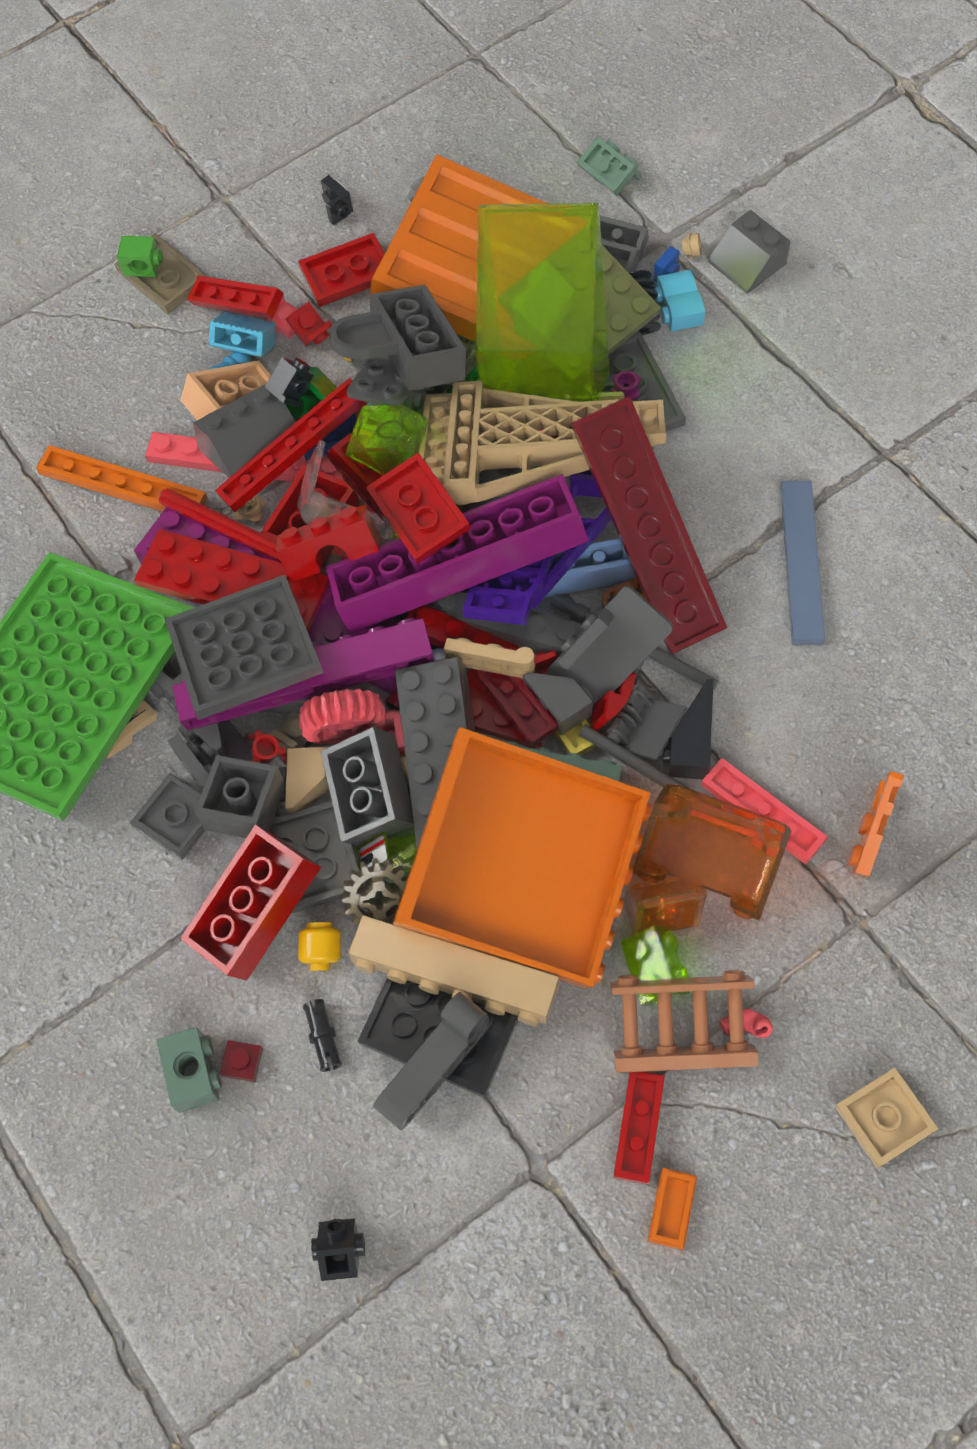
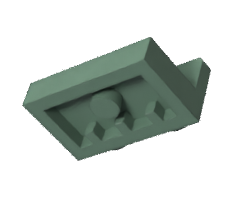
M597 137L577 163L617 196L632 177H635L637 180L642 177L637 169L639 164L628 154L625 157L619 153L621 151L619 147L611 140L604 142L601 138Z

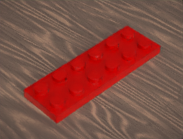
M158 529L134 578L137 586L204 605L285 575L308 634L330 585L328 576L319 573L291 582L283 564L280 562Z

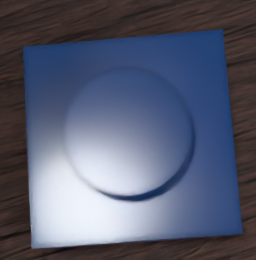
M670 246L654 264L653 280L657 282V276L679 272V250Z

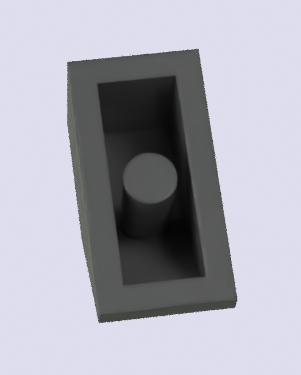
M530 672L523 675L524 684L558 724V733L561 736L592 715L593 697L590 691L584 685L580 687L573 678Z

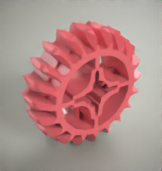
M347 688L343 691L324 692L321 696H314L311 700H307L300 707V730H302V735L307 741L318 745L324 743L326 746L337 744L372 727L382 730L386 723L385 705H383L382 698H379V694L372 693L369 690H349Z

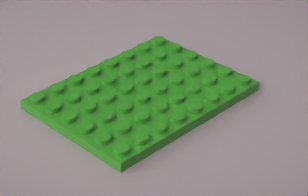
M49 552L0 621V793L64 822L175 651L165 619L194 607Z

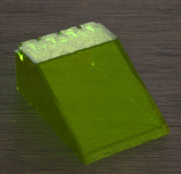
M599 203L480 205L478 207L476 359L479 381H483V388L538 396V393H540L541 397L566 400V394H569L570 401L576 402L592 401V396L593 400H599L609 376Z

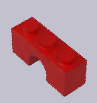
M366 505L347 507L339 514L328 518L319 517L308 525L300 528H288L277 536L276 553L291 582L321 572L322 555L319 550L322 547L334 545L342 548L350 562L380 551V535Z

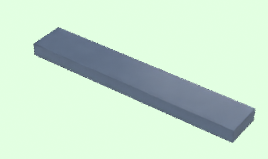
M781 481L780 490L792 645H823L825 633L812 481Z

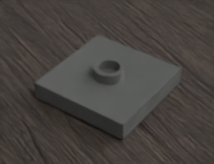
M170 773L132 819L130 824L183 860L206 831L194 813L201 792Z

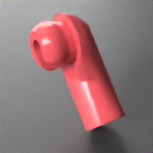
M749 1008L743 1009L744 1031L760 1038H767L771 1035L773 1025L768 1017ZM729 1016L719 1020L720 1027L725 1036L730 1035Z

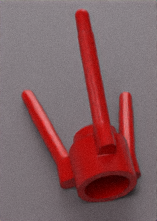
M260 730L245 735L246 739L255 740L251 750L252 762L266 764L272 762L278 756L284 765L287 766L286 750L283 747H279L275 737L263 734Z

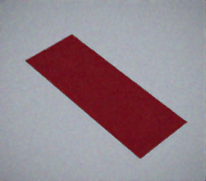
M319 444L343 480L392 530L370 498L327 454L328 452Z

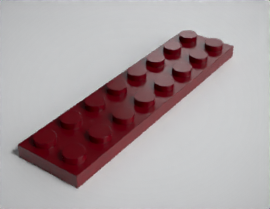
M625 397L570 423L645 599L673 624L672 632L664 639L668 652L674 654L728 628L631 397Z

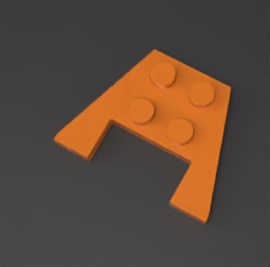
M890 771L887 774L886 781L881 780L878 783L870 812H866V815H863L858 833L862 834L860 845L856 844V846H853L848 860V865L853 867L851 874L862 878L870 876L884 836L883 832L887 819L891 816L898 787H901L904 775Z

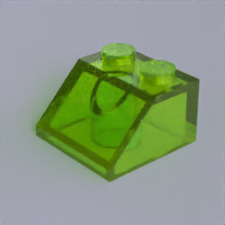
M404 405L363 406L345 455L385 475L419 452L429 419Z

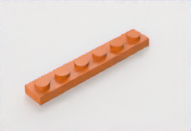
M48 445L36 467L40 475L162 512L166 507L161 505L158 499L163 489L169 488L202 505L208 499L205 491Z

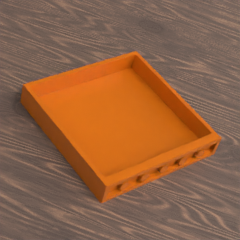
M459 727L455 734L393 925L558 976L560 981L584 989L593 988L595 983H600L605 970V964L601 963L604 950L609 951L614 939L615 932L611 930L614 917L618 918L624 905V899L620 898L623 885L628 886L632 878L634 867L629 865L633 853L637 854L641 847L643 835L639 834L642 822L646 823L651 813L652 804L648 803L651 792Z

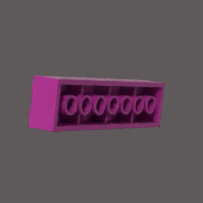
M563 474L462 513L472 529L419 564L416 563L400 538L380 545L379 552L351 562L347 558L326 566L336 610L349 634L588 542L581 516Z

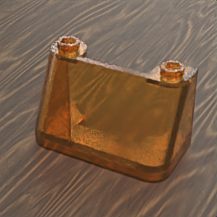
M667 784L654 802L641 847L633 866V874L639 875L643 881L653 884L665 880L670 875L731 898L730 906L734 909V913L744 919L754 918L760 921L792 831L789 826L778 820L680 785Z

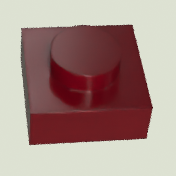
M228 1040L219 1074L226 1078L256 1082L263 1052L262 1046Z

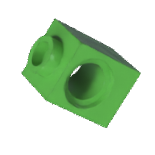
M121 236L117 259L124 276L156 277L158 266L162 265L163 255L162 250L158 249L154 237Z

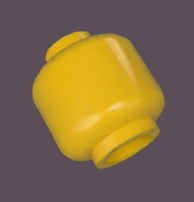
M333 922L306 923V928L298 932V960L303 964H309V971L330 970V963H337L341 959V931L333 928Z

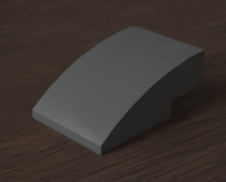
M595 214L589 231L628 273L636 271L649 238L648 228Z

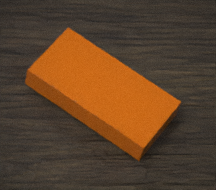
M662 1167L647 1242L684 1250L697 1181L696 1175Z

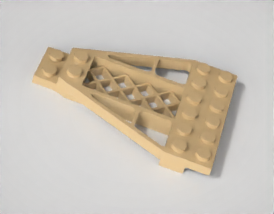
M483 381L454 382L452 393L425 395L418 452L455 504L465 505L484 501L531 487L561 474L566 477L590 470L573 429H569L571 427L570 423L619 400L576 402L483 388ZM663 399L633 401L651 447L657 444H666ZM486 405L501 406L500 408L484 409ZM542 466V467H538V468L529 470V468H531V467ZM522 468L521 473L479 484V475L483 470Z

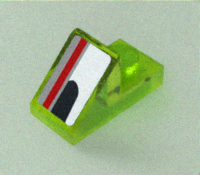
M386 831L357 847L360 871V862L364 861L370 867L372 866L373 859L377 858L381 866H384L385 862L389 859L392 862L393 870L401 865L404 872H408L411 870L417 852L415 834L388 839Z

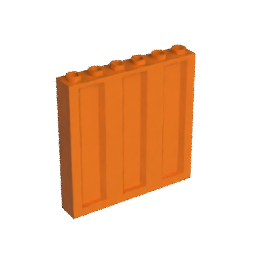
M436 154L372 278L370 294L426 285L456 334L515 360L527 359L529 354L535 355L538 346L515 333L514 320L499 304L498 298L587 226L588 221Z

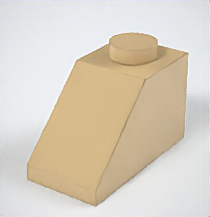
M326 747L288 748L285 809L288 814L311 807L329 790L321 751L326 749Z

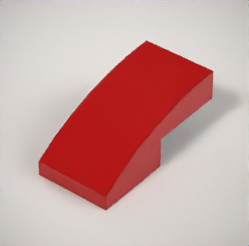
M631 673L614 692L610 690L594 704L590 724L592 729L599 730L624 707L634 687L636 674Z

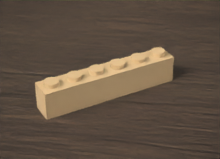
M363 915L348 952L352 963H355L354 967L360 971L373 974L374 970L386 973L388 979L400 984H406L408 980L420 984L419 988L431 994H438L439 991L452 994L451 998H453L457 993L461 992L471 1001L485 1005L484 1009L491 1013L504 1015L505 1012L517 1015L519 1021L531 1026H537L538 1022L547 1025L559 988L558 976Z

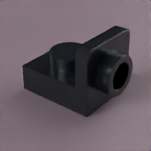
M327 175L321 180L322 198L326 203L329 222L335 225L353 212L350 193L330 175Z

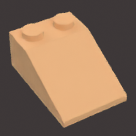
M259 360L187 373L181 402L194 418L199 420L267 384L271 374Z

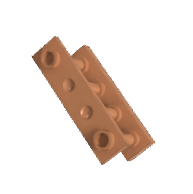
M728 970L723 972V976L639 980L637 975L618 976V981H610L612 995H622L625 1045L621 1046V1050H614L616 1073L758 1066L757 1050L753 1044H748V1041L744 1040L742 989L755 988L754 980L750 975H745V972L742 970ZM728 990L730 1040L727 1041V1045L713 1046V1043L709 1042L707 991ZM692 991L695 1042L691 1043L692 1047L678 1048L673 1038L671 992ZM657 993L660 1044L656 1045V1049H642V1046L639 1045L636 994Z

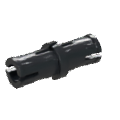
M316 999L314 1001L317 1014L314 1013L311 1001L303 1005V1010L305 1011L311 1031L308 1035L311 1044L315 1045L320 1071L329 1072L330 1068L327 1057L331 1058L334 1070L340 1068L342 1062L340 1061L334 1041L336 1032L334 1027H330L324 1005L325 1002L323 999Z

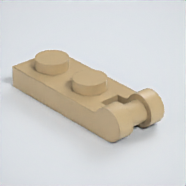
M466 638L446 639L444 646L445 659L457 657L467 668L523 678V675L527 672H535L534 653L528 647H521L514 651L505 649L498 644L483 645L473 643Z

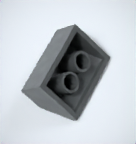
M265 385L193 422L198 449L229 478L295 424L286 404L269 392Z

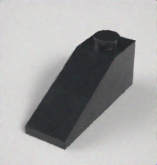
M714 679L706 680L673 732L670 746H665L663 765L669 766L668 775L670 777L703 780L709 773Z

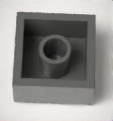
M216 755L194 813L204 830L243 838H247L254 825L270 831L286 784L277 766Z

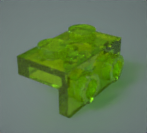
M653 926L620 941L631 975L639 976V980L689 978V974L685 966L681 964L677 953L679 949L677 939L669 929ZM690 991L671 992V996L675 994L686 995L690 993ZM657 993L637 994L642 1006H649L658 1002Z

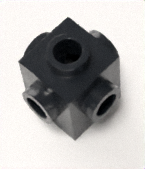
M355 1218L332 1219L319 1222L318 1236L311 1240V1252L313 1261H318L321 1281L358 1277L359 1256H365L364 1233H357Z

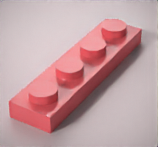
M723 758L720 759L701 782L703 788L805 865L827 840L828 836Z

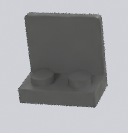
M225 720L220 722L219 725L226 742L228 757L252 761V748L231 721ZM176 734L168 740V743L203 791L214 759L210 760L203 754L199 748L201 744L197 740L193 742L189 740L185 743L180 735Z

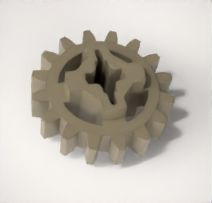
M377 858L373 859L372 866L370 867L364 861L360 862L361 871L358 873L351 869L349 873L352 881L347 880L342 883L343 888L348 891L341 894L342 902L347 903L344 906L345 914H353L352 922L354 925L360 923L362 915L393 925L408 876H403L404 870L401 865L393 870L392 862L389 859L385 862L384 866L379 864ZM384 876L395 881L397 885L395 883H388ZM382 891V893H380V898L374 899V897L376 896V892ZM367 907L370 911H372V914L362 910L361 908Z

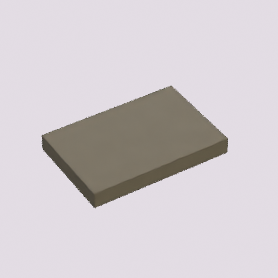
M155 233L151 237L155 238L157 247L162 250L163 255L162 265L158 266L156 277L124 276L118 261L114 263V266L123 277L168 315L188 299L198 275L207 276Z

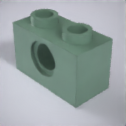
M197 1027L156 1039L172 1108L181 1113L219 1100L217 1089L222 1088L217 1068L212 1069L209 1056L214 1055V1050L209 1035L204 1036ZM191 1062H198L199 1066L196 1073L191 1076H184L185 1067Z

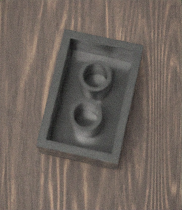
M372 727L321 751L341 842L364 847L382 835L386 838L414 826L411 799L395 734Z

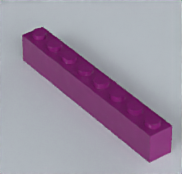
M408 618L400 621L396 626L388 628L383 626L374 627L368 630L366 634L358 636L344 635L339 637L336 642L325 645L315 643L313 647L324 673L198 720L185 680L183 679L180 684L172 685L179 720L188 731L322 695L324 692L329 693L396 675L395 670L435 662L423 618L418 620L416 618Z

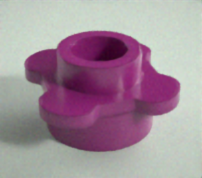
M621 371L613 376L614 388L611 392H623L625 397L630 396L632 400L640 396L638 385L641 383V377L632 371Z

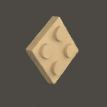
M895 1067L835 1106L877 1169L939 1129Z

